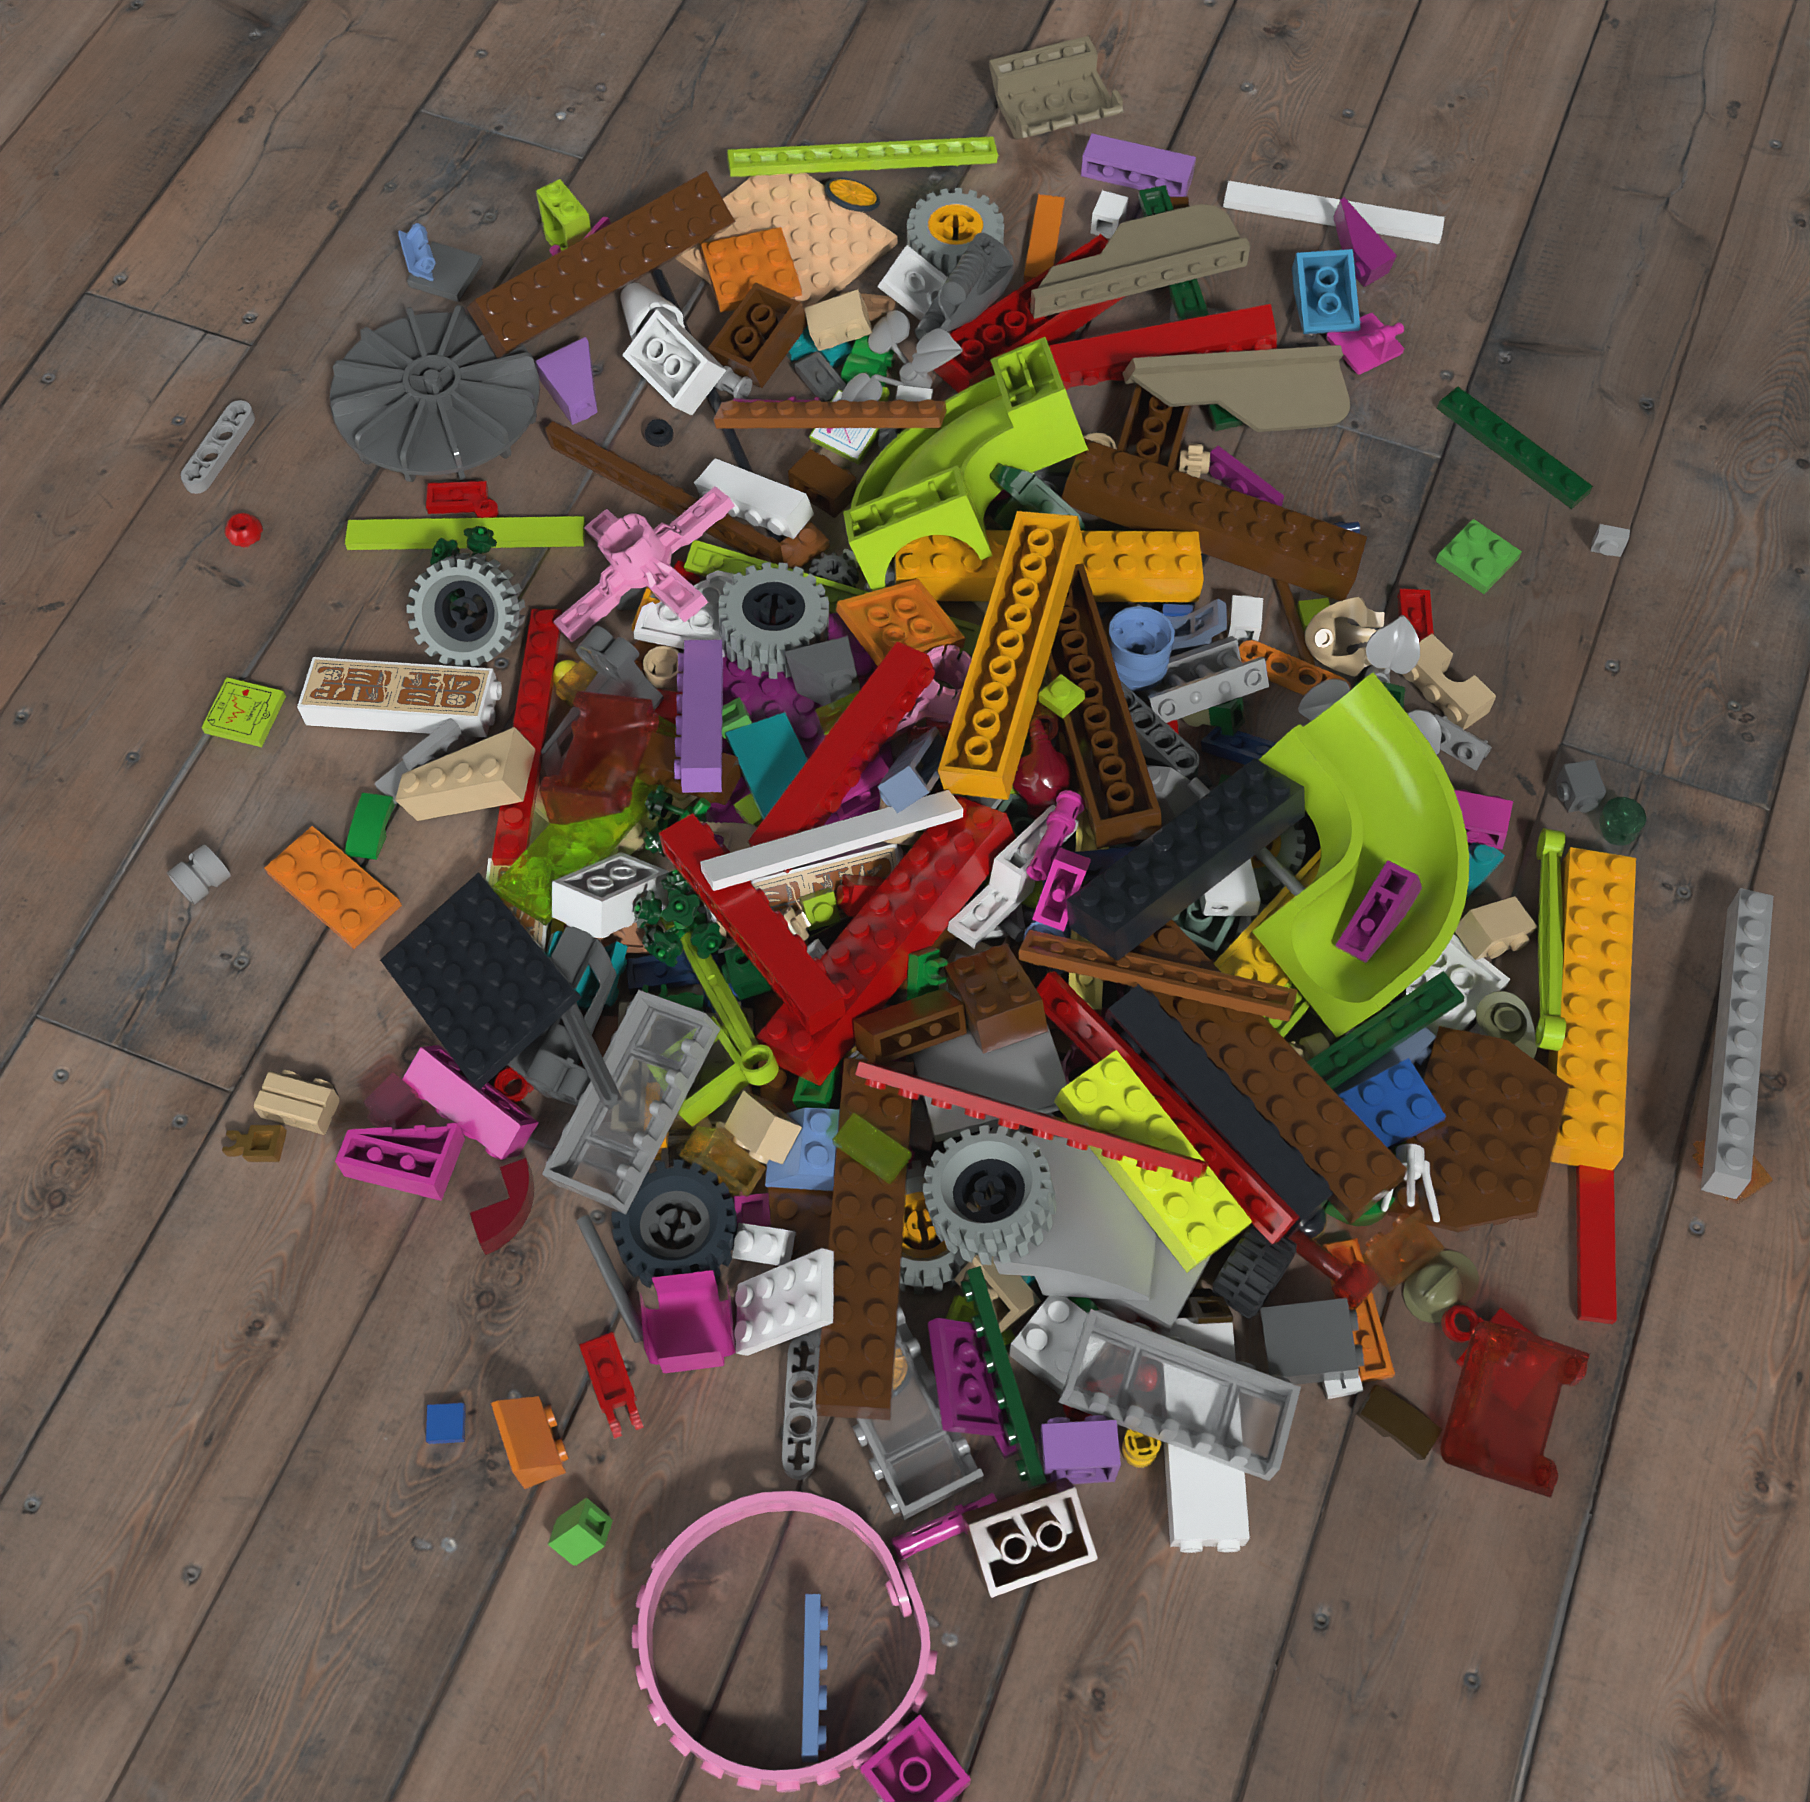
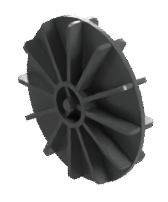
M456 305L453 313H426L414 315L412 307L406 308L408 316L406 318L386 324L375 331L368 327L361 329L362 340L345 355L343 360L335 361L333 366L334 377L330 390V407L337 430L346 443L359 454L360 460L364 464L374 463L388 470L404 473L405 480L408 482H414L416 475L434 476L456 472L459 479L462 480L466 479L464 470L477 467L499 455L507 459L512 454L511 446L523 435L530 424L535 423L537 418L536 410L539 403L540 384L532 355L522 345L497 359L472 316L465 314L464 306Z

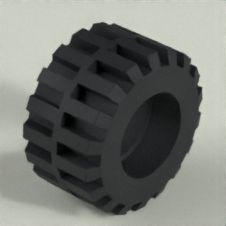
M1252 1224L1240 1239L1215 1279L1212 1295L1223 1296L1228 1306L1247 1319L1255 1316L1290 1265L1296 1254L1297 1243L1283 1236L1278 1242L1271 1244Z

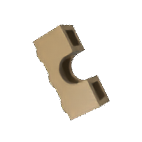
M1433 634L1420 641L1418 663L1410 672L1403 674L1404 678L1420 689L1424 697L1429 702L1434 703L1444 713V716L1448 717L1449 721L1460 726L1463 730L1488 714L1496 695L1475 675L1464 682H1454L1446 678L1443 673L1447 671L1453 653Z

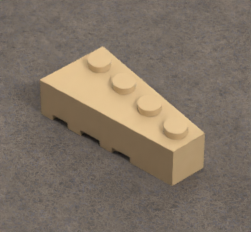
M513 727L403 773L395 801L417 821L523 802L535 748Z

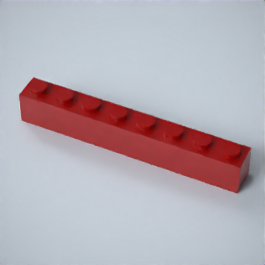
M1271 304L1065 342L1050 345L1049 347L1064 387L1068 390L1071 387L1081 385H1096L1102 381L1123 380V372L1133 358L1277 349V332Z
M898 641L894 644L747 842L750 847L824 826L832 813H835L840 808L842 800L849 790L857 785L861 774L868 764L876 759L879 749L888 737L895 733L899 722L905 714L912 710L916 699L924 688L931 684L935 670L928 654ZM792 868L784 870L783 872L788 874Z
M692 813L659 832L663 853L811 1036L846 1015L844 999L847 996L840 983L836 980L832 982L827 977V971L818 957L812 958L808 954L804 940L799 934L793 935L789 931L786 919L780 911L774 912L771 909L769 900L761 888L755 889L750 880L713 891L701 871V861L728 854L730 851L723 843L719 845L714 840V833L706 822L700 823Z

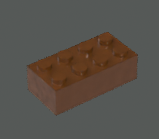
M1136 384L1117 450L1175 470L1193 405L1169 407L1142 386Z

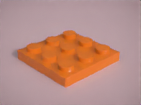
M782 227L701 243L702 255L720 313L736 310L755 283L790 298L802 296V287Z
M919 579L837 601L836 612L877 666L880 665L897 641L926 654L933 648L944 646L942 654L945 653L947 645H954L960 649L964 648L966 638Z

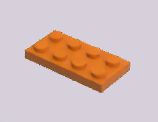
M313 826L264 867L266 873L353 949L402 906L397 897Z

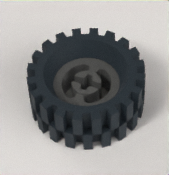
M674 1159V1168H666L664 1161L655 1163L657 1171L651 1174L647 1172L626 1215L619 1211H612L613 1238L623 1264H626L628 1272L634 1278L638 1275L641 1283L648 1288H651L653 1284L652 1278L695 1272L713 1270L716 1280L721 1276L720 1265L723 1264L728 1268L733 1260L731 1250L734 1249V1240L738 1226L733 1198H730L728 1187L724 1181L719 1184L718 1176L712 1170H709L705 1175L702 1165L696 1162H692L690 1169L685 1168L684 1160ZM677 1210L689 1211L696 1215L701 1222L698 1225H693L689 1215L683 1211L681 1215L683 1229H677L680 1221ZM677 1229L674 1236L677 1250L663 1248L653 1240L655 1234H661L664 1243L670 1248L673 1242L671 1230Z

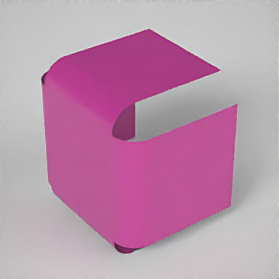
M713 1270L652 1278L658 1295L659 1309L646 1308L640 1293L643 1342L649 1362L660 1365L663 1374L724 1366V1357L735 1354L731 1297L728 1285V1300L719 1302L718 1288Z

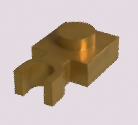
M250 1125L248 1134L227 1130L226 1136L232 1141H236V1143L231 1147L223 1146L222 1152L228 1157L242 1155L248 1162H280L287 1130L282 1125Z

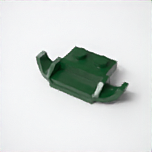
M1000 463L990 473V476L1011 494L992 516V519L1004 530L1012 529L1017 511L1078 516L1081 531H1086L1080 514L1034 473L1008 467Z

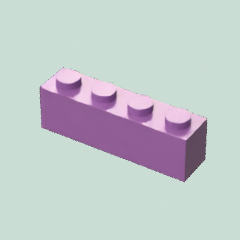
M1091 133L1083 154L1081 176L1138 190L1166 185L1169 197L1187 196L1193 179L1196 157Z

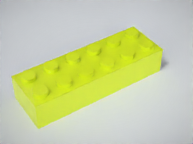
M1117 1050L1063 1087L1054 1100V1103L1068 1121L1203 1160ZM1089 1145V1148L1187 1273L1241 1233L1252 1222L1209 1166H1207L1205 1177H1194L1193 1182H1187L1172 1177L1173 1170L1160 1166L1157 1172L1146 1170L1136 1166L1137 1159L1123 1156L1122 1161L1113 1160L1101 1156L1102 1149Z

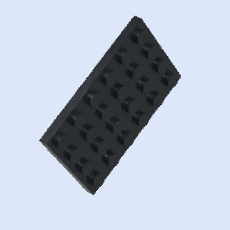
M479 872L380 959L464 1075L478 1090L582 998L486 878Z

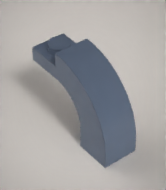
M1216 599L1190 614L1173 617L1166 616L1171 621L1175 631L1170 656H1176L1211 644L1213 636L1226 630V603Z

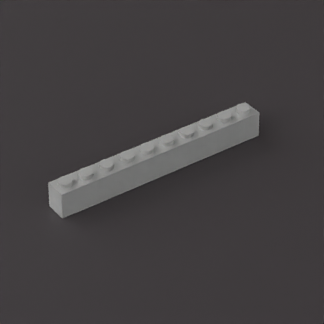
M1743 888L1739 889L1729 905L1726 916L1701 1183L1702 1191L1737 1199L1751 1181L1774 897Z

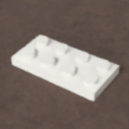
M821 1248L738 1284L735 1296L737 1304V1323L734 1331L736 1354L748 1356L833 1323L834 1251Z

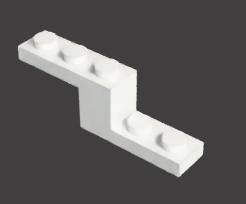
M1051 805L994 858L989 885L949 921L947 931L975 948L1033 892L1035 880L1028 876L1026 869L1047 830L1046 819L1048 814L1055 810V805ZM1077 819L1075 820L1076 827L1074 831L1066 836L1063 843L1077 830L1079 824Z

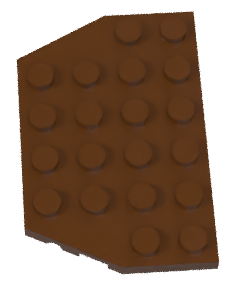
M1439 1026L1424 1082L1446 1117L1442 1122L1408 1139L1406 1144H1416L1424 1148V1161L1430 1163V1177L1440 1221L1437 1223L1433 1221L1422 1175L1419 1179L1415 1180L1414 1206L1410 1207L1407 1204V1180L1404 1179L1393 1189L1392 1197L1396 1199L1387 1210L1388 1216L1453 1232L1468 1231L1470 1227L1493 1223V1226L1504 1224L1512 1219L1525 1220L1537 1217L1569 1094V1084L1506 1039Z

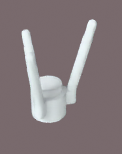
M1416 1144L1398 1146L1396 1148V1157L1407 1168L1404 1179L1407 1180L1408 1206L1413 1207L1415 1204V1180L1419 1179L1422 1175L1433 1221L1439 1222L1440 1216L1430 1177V1163L1424 1161V1148ZM1393 1189L1383 1197L1381 1205L1383 1212L1388 1210Z

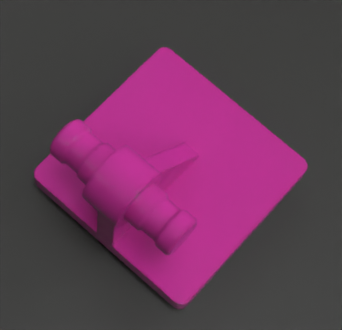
M1373 313L1360 317V331L1329 332L1326 337L1332 346L1341 345L1342 358L1358 375L1403 354L1404 347L1395 338L1396 335L1404 332L1403 324L1398 322L1393 326H1384Z

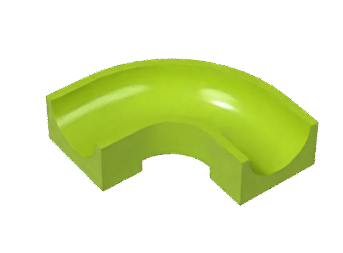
M1046 337L990 359L995 375L945 400L947 412L941 428L904 429L884 448L867 469L856 488L851 509L844 511L843 514L848 542L872 591L887 588L885 575L890 561L902 547L921 537L930 535L955 537L971 546L978 554L980 560L992 556L983 520L990 502L1004 489L990 476V473L999 463L1033 473L1088 450Z
M1374 672L1365 677L1346 695L1307 725L1302 727L1299 724L1291 729L1259 759L1262 763L1304 786L1305 810L1313 821L1319 836L1321 861L1317 875L1310 886L1257 926L1252 932L1336 1038L1381 1010L1438 960L1450 943L1460 922L1469 883L1467 833L1462 811L1450 779L1428 740ZM1387 860L1417 874L1422 889L1406 916L1365 963L1336 948L1335 945Z

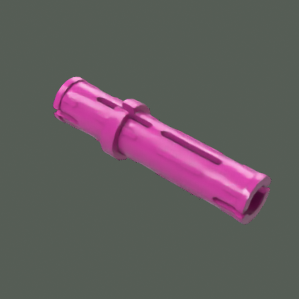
M990 1493L965 1506L959 1504L954 1507V1511L918 1526L909 1532L891 1538L899 1560L902 1561L917 1552L930 1548L960 1533L965 1532L967 1534L961 1514L996 1502L995 1495Z

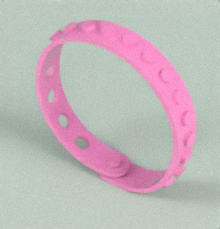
M796 1491L758 1493L739 1498L704 1515L686 1528L666 1550L662 1549L657 1554L651 1565L653 1571L647 1581V1585L642 1584L636 1601V1607L640 1608L638 1624H634L632 1628L633 1648H639L641 1665L635 1666L640 1689L647 1688L653 1701L647 1707L659 1727L666 1723L674 1733L669 1741L685 1757L691 1751L703 1761L700 1767L702 1770L721 1779L723 1773L738 1778L737 1785L748 1789L760 1790V1785L762 1784L777 1786V1792L799 1791L800 1784L817 1781L818 1786L825 1785L839 1779V1772L852 1765L855 1769H859L874 1755V1750L884 1742L888 1743L905 1728L902 1723L911 1711L919 1712L928 1695V1692L923 1689L927 1674L935 1675L938 1651L930 1650V1632L926 1613L907 1561L898 1562L897 1569L887 1546L862 1518L840 1503L811 1493ZM800 1511L838 1522L853 1531L873 1550L889 1578L885 1585L892 1605L899 1606L904 1618L911 1616L912 1611L914 1613L921 1638L919 1667L910 1689L895 1712L875 1732L857 1745L834 1758L813 1766L791 1770H762L736 1764L707 1750L686 1733L675 1721L663 1699L654 1667L652 1652L654 1616L666 1582L681 1560L701 1541L719 1529L749 1516L765 1512Z

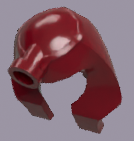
M1037 717L1032 719L1029 725L1031 728L1029 730L1031 733V752L1029 755L1020 758L1012 785L1029 805L1027 813L1034 820L1042 815L1051 805H1057L1056 799L1061 791H1069L1073 780V765L1070 756L1059 753L1054 749L1048 735H1046L1042 722Z

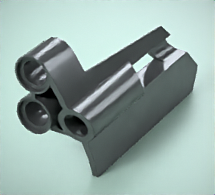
M595 626L576 649L579 657L598 673L541 750L544 770L552 785L555 799L558 802H577L665 699L635 664L634 661L639 657L637 649L624 638L617 637L615 640L607 630L600 626ZM582 718L593 720L562 756L559 748L560 744Z
M566 927L550 959L575 989L587 966L589 965L593 970L599 983V989L584 1017L592 1035L617 974L600 940L595 939L590 933L579 928ZM561 1017L507 1064L524 1077L542 1095L578 1106L580 1096L586 1091L591 1082L586 1069L579 1066L581 1058Z

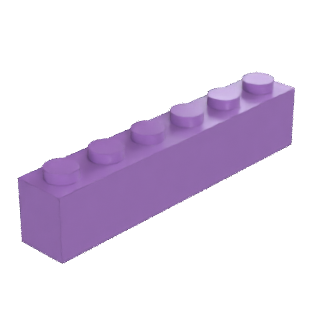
M684 640V653H678V672L683 673H677L678 692H683V694H677V714L682 713V715L676 716V735H681V737H675L676 757H681V759H675V779H681L682 793L722 792V640Z

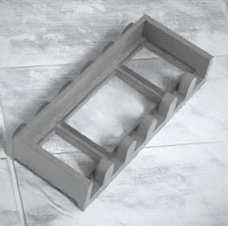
M638 990L634 1000L628 1005L626 1015L618 1030L613 1034L610 1045L603 1057L622 1097L621 1103L615 1105L612 1109L605 1108L592 1082H590L586 1091L580 1096L578 1106L570 1122L565 1125L562 1137L554 1152L548 1157L542 1175L558 1187H563L626 1215L720 1031L715 1022L706 1013Z
M899 1306L891 1420L855 1418L858 1424L852 1428L861 1447L868 1444L874 1458L868 1460L877 1481L884 1478L890 1490L884 1495L892 1513L895 1515L900 1512L905 1521L907 1518L974 1484L983 1482L984 1474L981 1468H977L965 1437H962L960 1432L943 1431L935 1376L932 1370L929 1371L921 1354L918 1341L915 1337L913 1338L905 1322L904 1313ZM821 1328L808 1332L807 1334L814 1348L820 1346Z
M1091 1309L1084 1321L1066 1382L1058 1402L1091 1415L1106 1416L1107 1420H1116L1120 1426L1270 1481L1280 1470L1301 1387L1291 1384V1381L1284 1376L1277 1374L1267 1375L1256 1371V1368L1249 1363L1242 1361L1232 1362L1224 1359L1221 1354L1214 1350L1206 1348L1200 1350L1189 1346L1185 1340L1179 1337H1165L1154 1333L1147 1325L1141 1323L1130 1324L1117 1319V1316L1112 1312Z

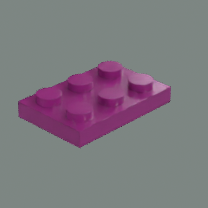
M943 1318L929 1321L930 1344L943 1431L997 1436L1005 1433L1002 1409H998L993 1394V1388L998 1387L994 1372L987 1373L982 1357V1352L987 1351L983 1337H976L973 1325L969 1322Z

